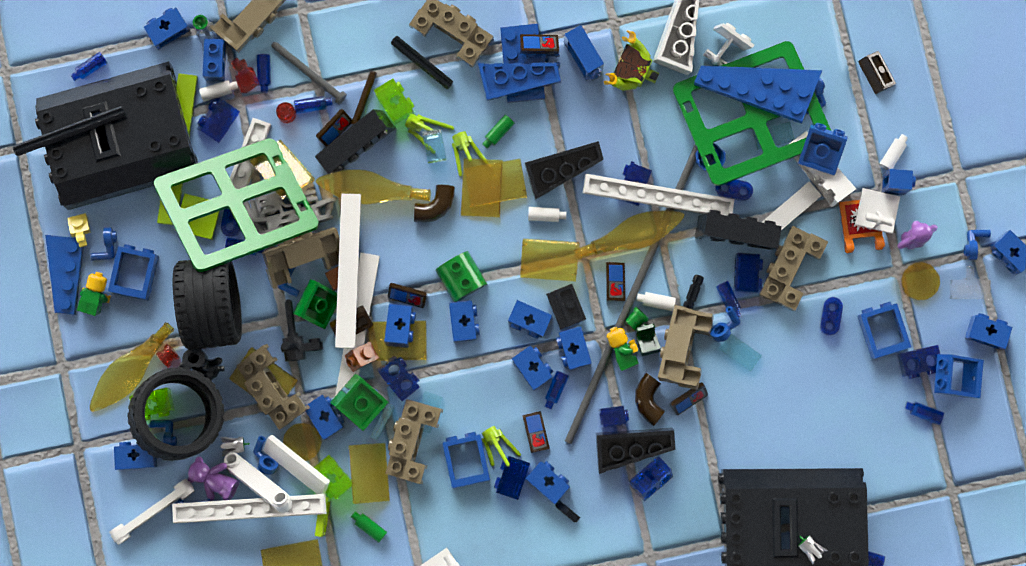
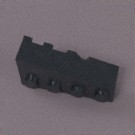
M373 109L315 155V158L327 174L338 175L345 169L344 166L355 162L359 155L370 150L374 144L385 138L396 127L383 110Z
M599 141L525 162L524 165L534 199L536 200L604 160Z
M709 210V212L698 216L695 238L702 239V237L708 236L711 241L715 242L729 240L730 244L744 245V243H747L748 247L776 250L779 247L782 226L776 225L774 221L765 220L763 223L758 222V219L754 217L742 219L739 218L738 214L728 213V216L721 215V211Z
M660 428L596 433L598 473L601 474L608 470L676 450L674 429Z

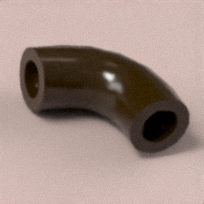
M442 184L436 185L435 198L432 202L427 204L415 203L414 222H432L445 216L452 206L455 187Z
M645 373L635 390V404L641 416L651 425L655 426L665 412L654 401V394L661 383L648 373Z

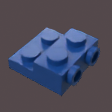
M821 123L811 124L798 164L835 176L848 136L839 129H834V131L827 130V126Z

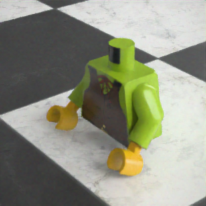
M629 30L626 31L629 33V38L622 36V40L629 42V44H626L614 73L605 74L609 76L610 81H604L605 85H612L622 91L641 87L644 79L655 83L659 75L658 72L649 69L653 61L650 53L636 38V34Z

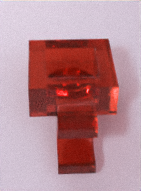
M236 58L231 61L233 68L239 73L235 78L241 93H248L259 85L254 69L247 67L245 59L239 61Z

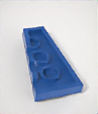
M478 63L487 101L561 83L557 63Z
M45 235L54 311L60 314L76 315L84 247H79L76 238Z

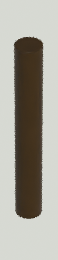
M374 71L369 72L351 122L352 125L362 117L377 75Z

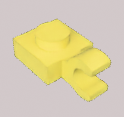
M86 213L68 217L71 237H76L80 248L87 246L85 234L91 232Z

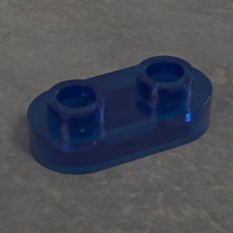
M734 180L724 184L727 186V191H722L721 186H715V192L718 196L738 201H746L753 194L752 185L746 181ZM745 189L746 194L741 195L739 190Z
M224 209L221 231L227 237H235L239 234L240 228L231 211ZM228 224H233L232 230H227Z
M836 297L825 300L822 307L820 330L828 336L836 334L840 329L843 304ZM830 304L835 305L834 311L829 309ZM827 323L832 324L831 330L826 328Z

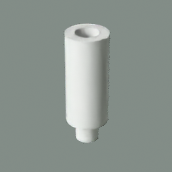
M227 80L200 88L199 90L202 100L205 102L232 94V90L239 87L237 81L230 83Z
M901 134L899 139L895 138L879 164L887 171L893 169L907 147L905 143L908 139L907 136Z
M529 207L528 221L559 222V219H566V212H559V208Z
M645 292V295L638 294L636 301L643 302V306L673 311L676 298Z

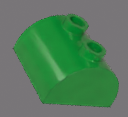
M469 251L453 257L435 270L453 302H458L488 285Z
M310 279L293 314L320 328L326 329L337 307V292Z

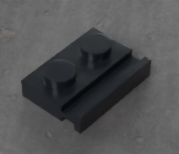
M572 284L546 294L560 330L586 320Z

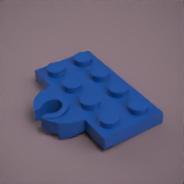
M538 23L500 27L504 64L546 63L548 56L560 57L559 53L520 54V34L539 35ZM556 62V63H557L558 70H559L561 63H560V62ZM544 87L507 96V103L545 99Z

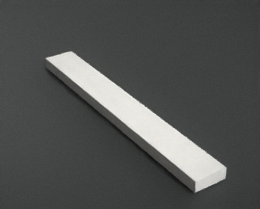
M585 174L583 194L701 214L707 213L709 210L721 211V215L728 216V213H733L735 200Z
M341 194L335 348H355L361 194Z
M360 253L357 308L363 305L368 315H370L380 256ZM367 329L356 335L355 348L365 344ZM355 348L343 349L335 396L355 373L359 375L360 369L353 372L348 367L345 355Z
M326 494L290 496L292 507L285 513L276 510L263 498L172 504L173 523L327 514Z

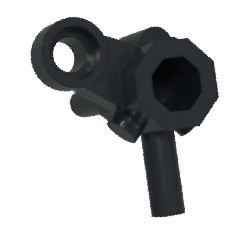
M287 299L285 301L288 334L286 338L282 339L281 351L284 352L285 362L306 359L305 352L323 350V342L320 341V338L309 339V343H304L303 336H298L295 328L293 303L290 299Z

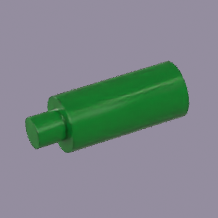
M504 115L484 136L486 140L482 145L486 149L491 145L495 146L515 124L514 121L507 115Z
M355 511L352 514L351 518L356 521L355 525L378 543L386 535L387 531L364 513L360 515Z

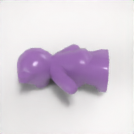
M919 221L913 222L911 229L901 235V242L897 247L899 249L906 247L911 250L923 247L931 239L933 233L937 231V225L929 226Z
M199 456L190 465L188 470V481L190 483L194 481L204 483L207 498H210L211 501L214 500V492L219 493L223 500H231L240 483L236 478L219 473L226 469V463H220L210 469L203 462L202 457Z

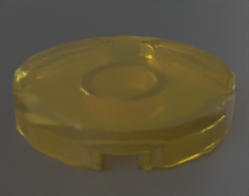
M924 262L908 266L901 277V287L904 293L915 300H926L932 297L940 286L938 272H936L933 266Z
M306 423L291 426L283 438V444L305 461L314 458L322 445L321 435L318 430Z

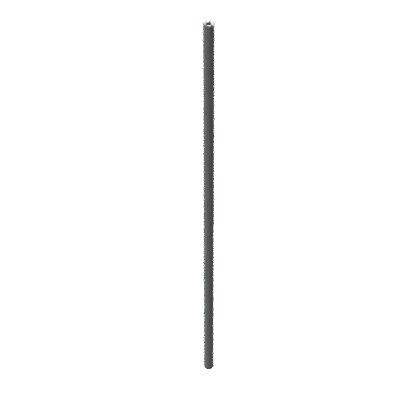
M694 145L675 188L677 190L684 189L695 164L696 145ZM666 208L615 325L617 329L624 326L674 209ZM609 342L565 439V442L572 444L614 349L610 346Z

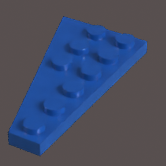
M701 66L694 85L802 124L822 70Z

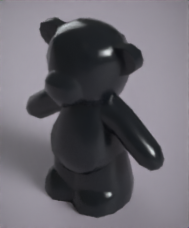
M200 348L187 350L183 354L182 362L179 364V367L190 368V370H196L204 374V377H208L211 381L218 376L220 371H225L224 366H219L222 363V358L208 359V356Z

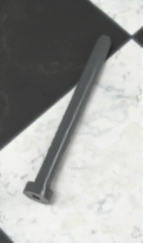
M272 43L271 46L275 51L336 98L335 102L337 104H341L347 96L344 91L340 93L279 43Z

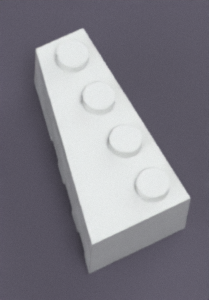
M674 0L653 59L654 63L685 75L692 73L699 0Z
M805 131L791 143L806 138L808 132ZM800 155L794 157L797 163L799 161ZM799 164L831 208L856 190L839 168H837L834 176Z

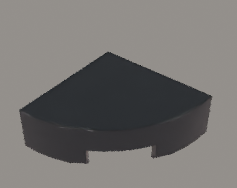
M560 500L555 505L558 510L574 523H577L581 518Z

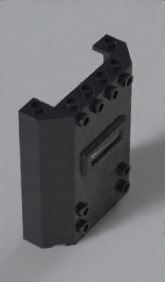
M169 61L36 98L37 118H35V123L38 130H41L42 135L92 117V114L96 112L103 113L122 106L125 112V117L104 124L110 147L108 151L102 152L96 128L44 146L47 153L44 155L47 166L50 165L51 169L49 178L57 189L61 206L71 210L154 186V180L157 177L198 163L197 156L192 149L175 84H177L174 69Z
M863 468L721 469V473H718V485H721V489H723V493H720V504H724V512L720 514L721 524H724V532H721V544H724V552H721V563L725 564V566H869L866 482H863ZM781 507H789L790 549L781 548ZM810 535L814 542L828 551H824L821 554L822 558H818L813 554L815 561L812 564L806 553L798 546L803 541L799 536L805 539Z

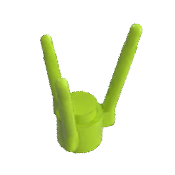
M411 113L405 123V127L409 128L408 132L414 135L432 153H435V149L416 131L420 132L423 128L428 132L436 134L435 130L424 125L425 122L454 130V127L425 118L419 114L416 116Z
M466 131L452 136L454 141L452 147L455 153L459 176H462V168L458 148L460 151L464 150L468 160L471 162L472 158L468 150L470 145L487 168L491 169L490 164L475 145L471 136H467Z
M495 426L481 433L484 437L482 441L491 466L495 464L489 444L491 446L495 445L506 466H510L498 444L500 438L518 457L521 456V453Z

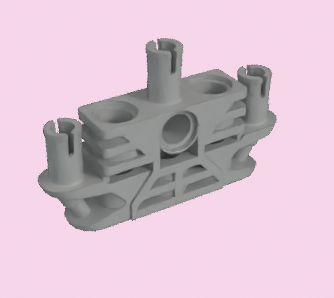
M324 180L325 189L322 181L317 183L322 197L321 201H319L317 192L314 190L316 189L314 183L300 186L318 219V223L333 219L331 211L333 210L334 203L337 201V197H333L329 180ZM280 189V192L258 198V201L261 203L260 208L263 210L261 211L262 217H259L255 200H250V204L248 201L243 203L259 234H265L299 221L294 210L284 212V208L288 210L293 209L291 204H284V198L287 196L284 190ZM303 203L298 205L301 212L306 210L305 207H302L304 206ZM323 207L326 209L325 215H321L320 209ZM266 223L268 230L264 231L260 224Z

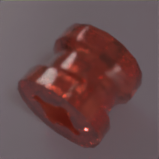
M283 102L276 109V115L281 122L288 124L295 120L297 114L292 104Z
M166 344L162 351L156 353V356L168 368L174 360L180 358L169 344Z

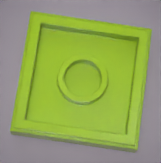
M184 193L181 208L184 209L209 199ZM220 211L189 222L188 224L194 236L213 240Z
M326 497L327 514H317L315 536L323 537L326 535L331 502L330 497Z

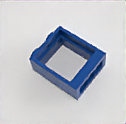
M582 25L565 33L564 44L585 80L587 81L591 78L593 81L602 75L601 72H603L604 62Z
M124 244V247L118 246L108 292L149 301L159 256L154 254V250L143 248V251L135 250V246ZM124 253L149 258L142 291L117 286Z
M890 301L880 304V309L873 310V307L861 310L862 314L857 317L871 360L911 348L897 303L892 305ZM892 310L902 342L877 350L867 318Z
M937 354L934 393L963 398H981L984 360L953 354ZM953 362L963 363L961 391L951 390Z
M476 432L464 434L465 438L457 439V436L448 437L446 442L442 443L452 488L490 480L481 435H476ZM477 440L484 473L455 480L449 446Z

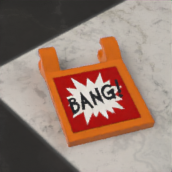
M860 200L839 202L845 252L852 253L854 251L853 239L874 237L875 249L882 250L885 247L882 231L855 225Z

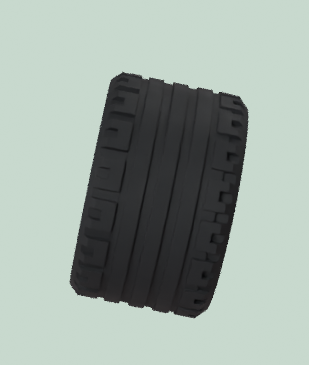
M191 260L178 261L173 268L172 286L176 322L183 346L188 350L237 345L242 336V316L233 262L231 261L204 272H199L195 270Z
M172 367L153 374L136 389L128 406V425H130L129 430L133 439H136V443L142 450H146L149 455L161 458L162 460H183L201 453L218 437L224 422L223 416L225 411L224 404L221 401L223 399L219 390L215 388L216 385L208 377H204V374L196 370H190V368ZM168 383L182 384L194 390L201 398L206 413L205 424L198 438L191 444L172 446L157 439L150 431L146 423L145 406L148 397L158 386Z

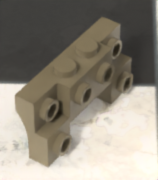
M252 0L233 22L222 13L220 15L221 19L214 26L211 25L210 28L239 53L250 39L258 38L263 33V28L267 23L271 24L275 20L277 10L286 0Z
M426 0L422 8L418 10L409 23V27L416 29L426 37L434 25V27L463 45L457 54V58L464 60L473 68L493 40V35L480 28L476 23V19L472 16L461 14V10L452 4L451 6L443 4L439 0Z
M792 226L783 245H779L774 255L777 257L774 263L770 262L766 270L769 274L759 296L795 311L804 294L790 287L805 254L819 260L828 241Z
M332 227L318 233L309 232L301 235L299 238L287 240L279 244L278 247L263 251L262 255L267 267L266 272L271 288L276 289L281 284L292 283L288 269L322 258L324 268L327 270L331 269L332 266L338 265L340 239L337 228Z
M674 305L669 329L665 330L664 340H666L665 347L661 348L660 352L662 361L658 374L659 381L675 383L679 387L698 390L702 373L701 368L688 366L695 333L710 336L714 320L713 314Z
M266 344L239 363L237 368L245 378L246 390L257 401L259 410L265 413V415L269 414L280 430L310 409V407L303 404L299 398L301 396L300 392L290 398L287 396L268 368L278 359L271 356L267 350L269 346Z
M406 399L402 416L394 424V438L390 440L388 445L390 459L385 474L423 484L422 477L428 465L414 461L425 425L438 428L440 413H443L444 409Z

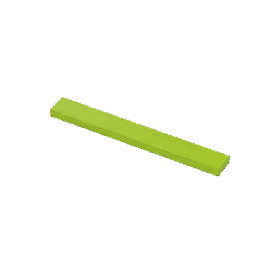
M178 73L176 89L190 137L198 76ZM183 184L171 188L179 205ZM160 200L157 223L173 225Z

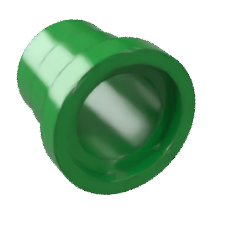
M635 307L634 311L626 319V322L634 330L644 322L647 323L649 321V318L638 307Z

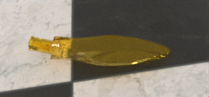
M344 170L316 179V183L321 188L341 198V194H361V204H375L392 200L411 201L412 199L430 201L431 189L413 188L410 185L396 183L366 170Z
M649 211L633 215L603 237L592 241L588 245L575 248L574 254L577 260L591 255L597 256L611 251L646 248L658 242L682 221L684 214L676 211Z
M165 322L145 342L120 356L109 365L96 386L90 403V411H98L118 402L138 386L151 359L163 345V341L174 331V328L169 323Z

